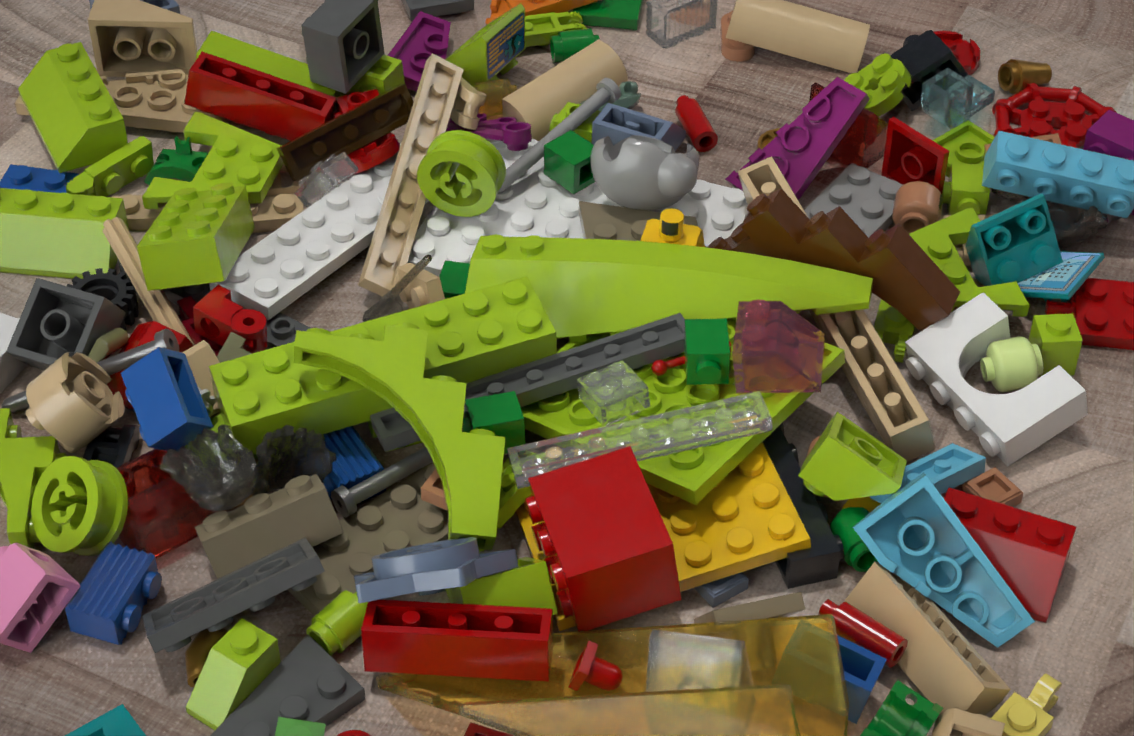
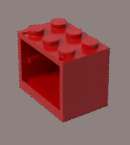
M631 446L528 478L532 496L525 498V502L532 523H538L531 526L532 533L539 552L543 551L545 557H548L544 561H546L550 582L555 584L559 591L556 592L563 617L564 619L573 617L578 633L682 600L673 542Z

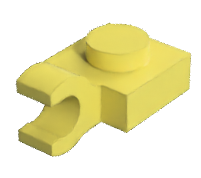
M1046 673L1036 683L1027 699L1014 692L990 719L1005 723L1002 736H1045L1052 728L1054 717L1047 712L1058 701V697L1054 694L1059 690L1062 683Z

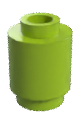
M344 590L311 619L312 625L306 629V633L330 656L336 651L342 653L361 636V628L368 602L358 603L357 592L353 594L350 591Z

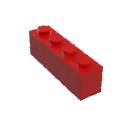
M202 51L189 70L184 104L197 108L202 112L229 119L237 124H243L264 131L269 135L292 141L332 120L337 97Z
M383 599L369 601L361 628L364 669L368 672L549 682L553 655V609Z

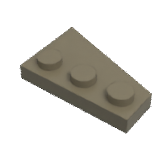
M579 201V217L584 239L640 241L647 220H660L661 212ZM684 215L683 224L698 226L696 217Z

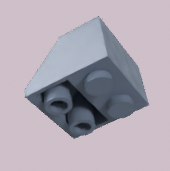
M607 103L592 122V144L594 145L596 141L606 136H609L612 144L615 145L632 135H640L659 139L673 146L674 151H676L686 138V131L673 122Z

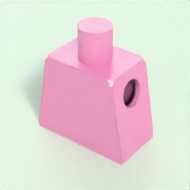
M19 543L0 547V643L31 653L81 586L49 555Z

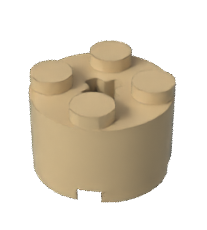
M69 352L64 353L31 381L26 389L27 401L30 406L26 410L29 422L39 430L46 429L69 453H76L81 448L87 446L121 418L124 414L125 406L120 392L118 391L113 395L107 386V383L112 380L107 372L94 360L78 352L72 357L69 356Z

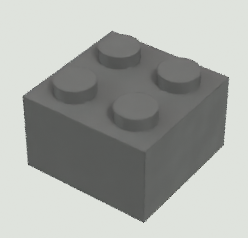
M325 0L301 25L311 82L346 94L385 54L378 0Z
M36 278L6 352L31 367L46 370L64 353L69 352L71 357L76 352L88 356L99 337L115 328H120L126 312L105 297Z

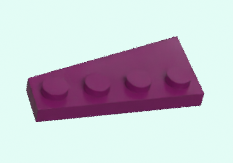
M836 77L802 108L803 113L790 125L786 123L776 132L777 136L762 150L758 148L748 158L750 161L740 170L772 156L799 201L870 98L865 92ZM734 170L725 180L733 187L743 191L738 172L736 173Z

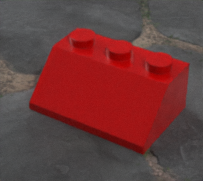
M949 487L944 500L1034 620L1046 623L1068 562L1077 527Z

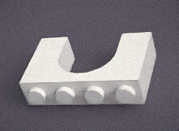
M983 292L951 312L948 317L932 324L905 341L908 359L905 362L915 379H923L929 385L930 391L937 402L941 405L947 404L954 411L959 424L967 431L971 429L979 437L984 450L992 457L997 455L1008 467L1088 415L1086 390L1060 365L1026 387L1008 394H989L970 386L964 380V377L976 362L986 357L989 344L993 341L1010 338L1008 315Z

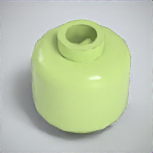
M1018 336L991 342L987 347L986 357L980 359V369L985 382L991 381L995 389L1000 392H1010L1022 389L1037 380L1038 375L1043 374V360L1037 344H1031L1027 338Z

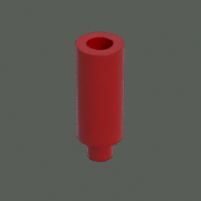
M686 95L680 96L676 101V116L694 148L698 152L710 151L718 142L717 134L698 101Z
M827 599L820 607L819 615L829 620L828 629L838 636L887 659L885 665L889 668L895 666L901 659L908 644V640L846 601L837 605Z

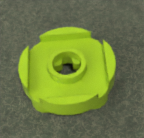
M887 53L880 54L871 64L861 69L858 73H852L844 79V81L865 92L870 98L857 118L861 119L860 115L867 114L870 119L881 116L894 108L904 96L901 91L905 83L908 87L910 86L911 75L900 60L892 59Z

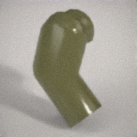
M115 328L99 337L88 357L96 363L107 359L113 352L127 345L129 340L127 332L122 328Z

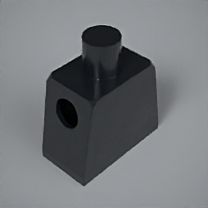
M927 30L921 35L908 36L904 40L903 47L891 55L892 59L900 60L911 75L910 86L908 87L905 83L901 91L904 96L902 99L911 111H914L968 75L950 48L932 30Z

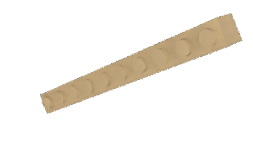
M772 156L738 171L748 205L760 194L764 193L766 196H769L782 188L806 215ZM808 309L826 342L844 349L845 363L841 368L885 445L907 461L935 450L928 417L864 310L816 315L812 309Z

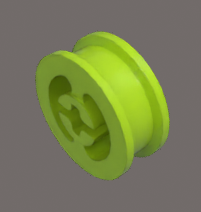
M452 130L438 135L431 142L427 154L421 160L417 170V181L424 196L440 210L460 217H472L486 212L493 205L497 192L502 187L506 177L505 162L496 147L485 138L463 130Z
M64 456L56 459L42 473L33 494L31 514L37 538L43 546L54 552H74L84 556L101 554L107 543L111 541L114 544L123 529L128 510L126 484L118 469L108 462L100 460L87 461L77 456Z

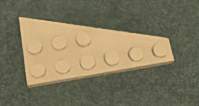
M181 69L128 73L125 80L107 81V75L100 76L124 118L125 126L137 129L146 128L183 133L194 112H201L225 123L228 121L226 118L202 112L197 108L184 104L189 74H185ZM19 95L15 102L17 114L30 116Z

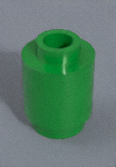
M589 28L560 31L558 35L550 36V51L553 63L563 62L595 41L600 40L599 35H593L592 29Z
M847 507L838 512L830 524V529L833 535H839L842 541L846 563L858 572H867L872 564L878 561L853 527L870 512L862 507Z

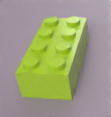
M222 183L211 187V190L197 192L196 188H184L172 195L137 245L147 291L223 282L226 280L255 228L246 185L234 187L232 183Z

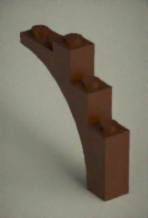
M782 188L769 196H766L764 193L757 196L747 207L749 214L746 219L732 232L731 236L726 239L718 237L707 247L791 260L873 278L872 293L897 309L919 331L948 317L960 294L956 286L900 224L887 231L883 229L877 230L868 238L841 206L826 214L820 211L809 219Z

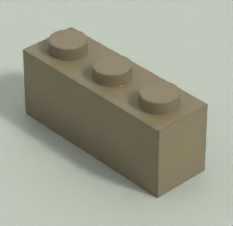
M317 474L293 478L286 483L285 488L271 494L261 493L252 496L245 501L244 506L230 512L220 511L213 513L204 519L203 524L195 527L217 579L305 537L313 547L344 533L327 490Z

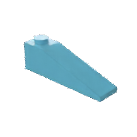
M924 472L888 497L853 527L880 565L910 584L918 592L931 599L997 648L1035 622Z

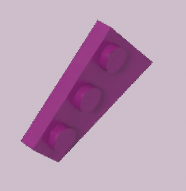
M420 11L387 55L402 60L404 81L408 89L417 92L425 63L432 53L446 59L451 22Z

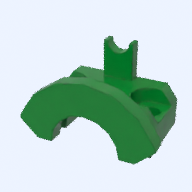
M175 136L176 150L162 149L154 166L146 175L144 182L150 185L154 177L175 178L191 182L208 153L192 151L190 137L183 141L178 136Z
M897 680L883 704L860 736H926L942 712L943 707L937 703H932ZM905 699L913 700L914 705H909Z

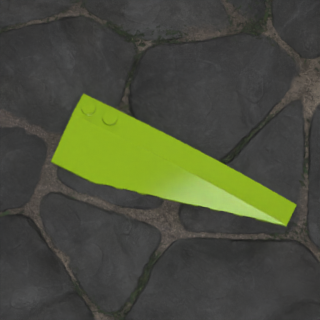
M494 234L480 236L470 261L465 293L527 276L556 330L557 338L569 337L570 343L587 342V335L608 332L614 335L681 313L684 319L736 318V324L753 322V316L776 313L778 319L794 318V315L807 309H812L816 315L869 309L873 278L791 260L707 247L632 240L547 238L536 235L505 237Z

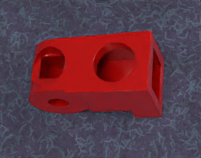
M218 284L193 306L195 333L223 346L229 334L233 332L246 339L243 349L252 354L267 348V319L265 315L254 309H244L242 306L231 301V291Z

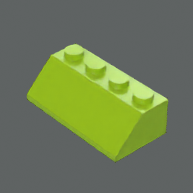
M68 43L58 48L47 50L19 86L18 91L58 172L63 173L94 164L128 144L124 118L82 43Z
M0 188V272L71 279L77 276L83 279L82 273L88 270L93 275L96 274L95 269L102 268L103 273H107L109 268L115 269L118 258L103 233V223L107 219L112 220L115 217H119L124 221L129 230L123 198Z

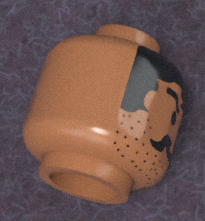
M921 181L909 182L901 186L896 192L892 220L895 226L900 224L910 234L939 221L943 206L941 192L935 186Z

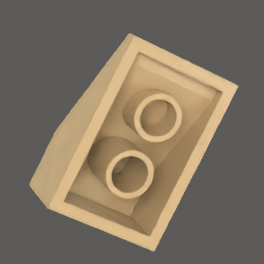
M94 0L88 17V25L96 68L100 76L126 77L128 73L181 69L185 74H189L197 54L193 18L141 0Z

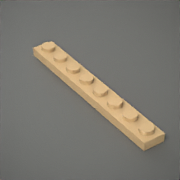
M433 53L425 63L358 283L359 286L390 301H393L398 295L396 282L400 278L397 267L408 263L426 197L422 193L417 181L418 166L427 154L431 142L438 135L446 132L464 70Z

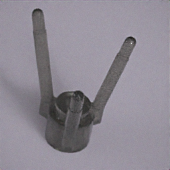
M429 254L425 255L387 294L380 298V301L369 307L364 312L363 322L403 311L402 306L395 298L431 262L432 256Z

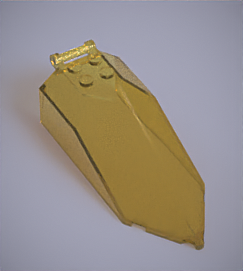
M831 614L553 633V655L549 682L404 673H383L376 677L379 689L466 717L514 736H847L849 699L835 620ZM588 641L598 644L595 656L616 664L621 669L623 681L617 689L606 691L586 682H583L578 691L568 688L578 656Z

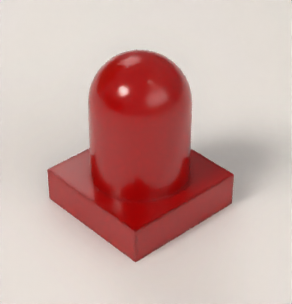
M588 641L578 656L568 688L578 691L583 682H586L603 690L612 691L621 685L623 673L616 664L595 656L598 644Z

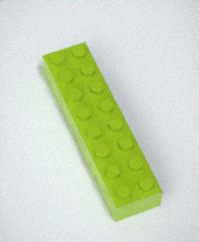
M527 276L330 331L332 335L341 336L363 333L374 337L375 340L383 341L385 325L394 326L397 323L414 324L419 329L428 330L423 378L431 379L434 376L444 375L453 377L457 382L469 383L557 354L556 330ZM295 342L209 366L216 402L237 459L371 420L370 415L393 407L386 400L356 381L326 369L294 363Z

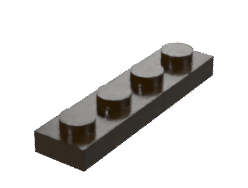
M400 84L276 149L292 181H298L407 124L414 101L406 84Z

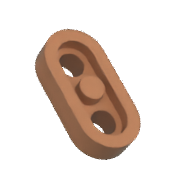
M731 11L721 18V53L726 59L731 61H747L754 56L755 46L726 38L733 13Z

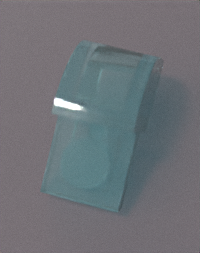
M946 68L923 83L922 109L925 114L951 130L967 120L970 121L972 115L994 102L995 90L970 75L962 77L951 69Z

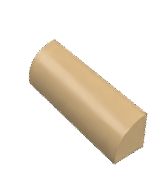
M736 0L726 38L848 73H856L862 59L870 25L784 0Z
M597 40L502 99L503 117H514L517 119V122L529 123L531 125L532 139L540 141L550 132L549 128L553 116L556 113L559 114L567 102L579 104L589 99L597 92L596 86L604 78H610L618 87L622 82L628 81L625 66L618 54L608 44Z
M879 562L872 564L845 599L849 604L908 640L906 650L897 664L929 701L943 707L942 712L947 709L957 708L973 714L986 715L1011 690L931 599L925 597L910 584L887 570Z

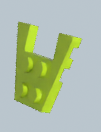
M194 112L183 130L184 139L187 140L190 137L191 143L212 146L210 152L191 182L154 177L142 196L144 209H158V203H168L172 195L180 189L196 188L197 192L211 190V187L222 183H232L234 187L246 185L249 203H262L284 164L276 149L282 145L201 112Z
M967 208L909 234L960 291L951 312L954 311L955 307H961L984 292L1001 310H1011L1014 317L1027 316L1030 304L1016 281L977 287L954 246L966 243L971 226L981 221L974 208Z

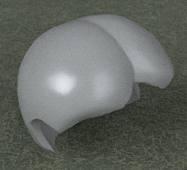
M632 135L615 145L612 144L610 137L606 136L596 141L591 151V169L596 184L609 199L622 207L649 211L664 209L680 201L694 188L697 182L700 155L688 143L687 153L682 154L675 153L673 146L659 139L647 136Z

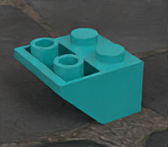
M1043 194L1036 195L973 224L965 245L974 277L984 286L1015 281L1019 283L1063 263L1047 202Z

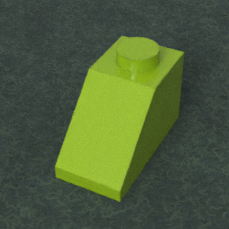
M243 618L238 621L211 648L186 705V712L213 730H216L280 664L278 639Z

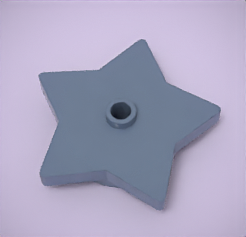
M468 537L425 543L376 555L371 558L374 572L354 575L358 603H364L418 592L419 596L436 594L448 588L466 586L479 577L519 566L516 549L479 553L477 538Z

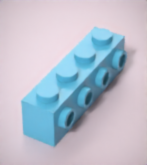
M998 131L984 157L982 186L1028 197L1043 194L1046 201L1128 218L1134 209V161Z

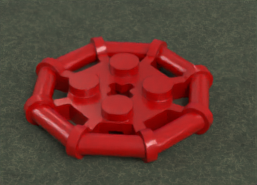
M1030 83L1022 91L1007 99H998L992 107L996 121V130L993 136L995 137L998 131L1026 137L1058 133L1062 145L1075 148L1084 147L1087 130L1108 110L1116 111L1114 108L1105 107L1082 92V88L1074 86L1073 89L1039 87L1036 83ZM1026 103L1029 104L1025 110L1017 109ZM1010 123L1018 125V128L1013 129Z

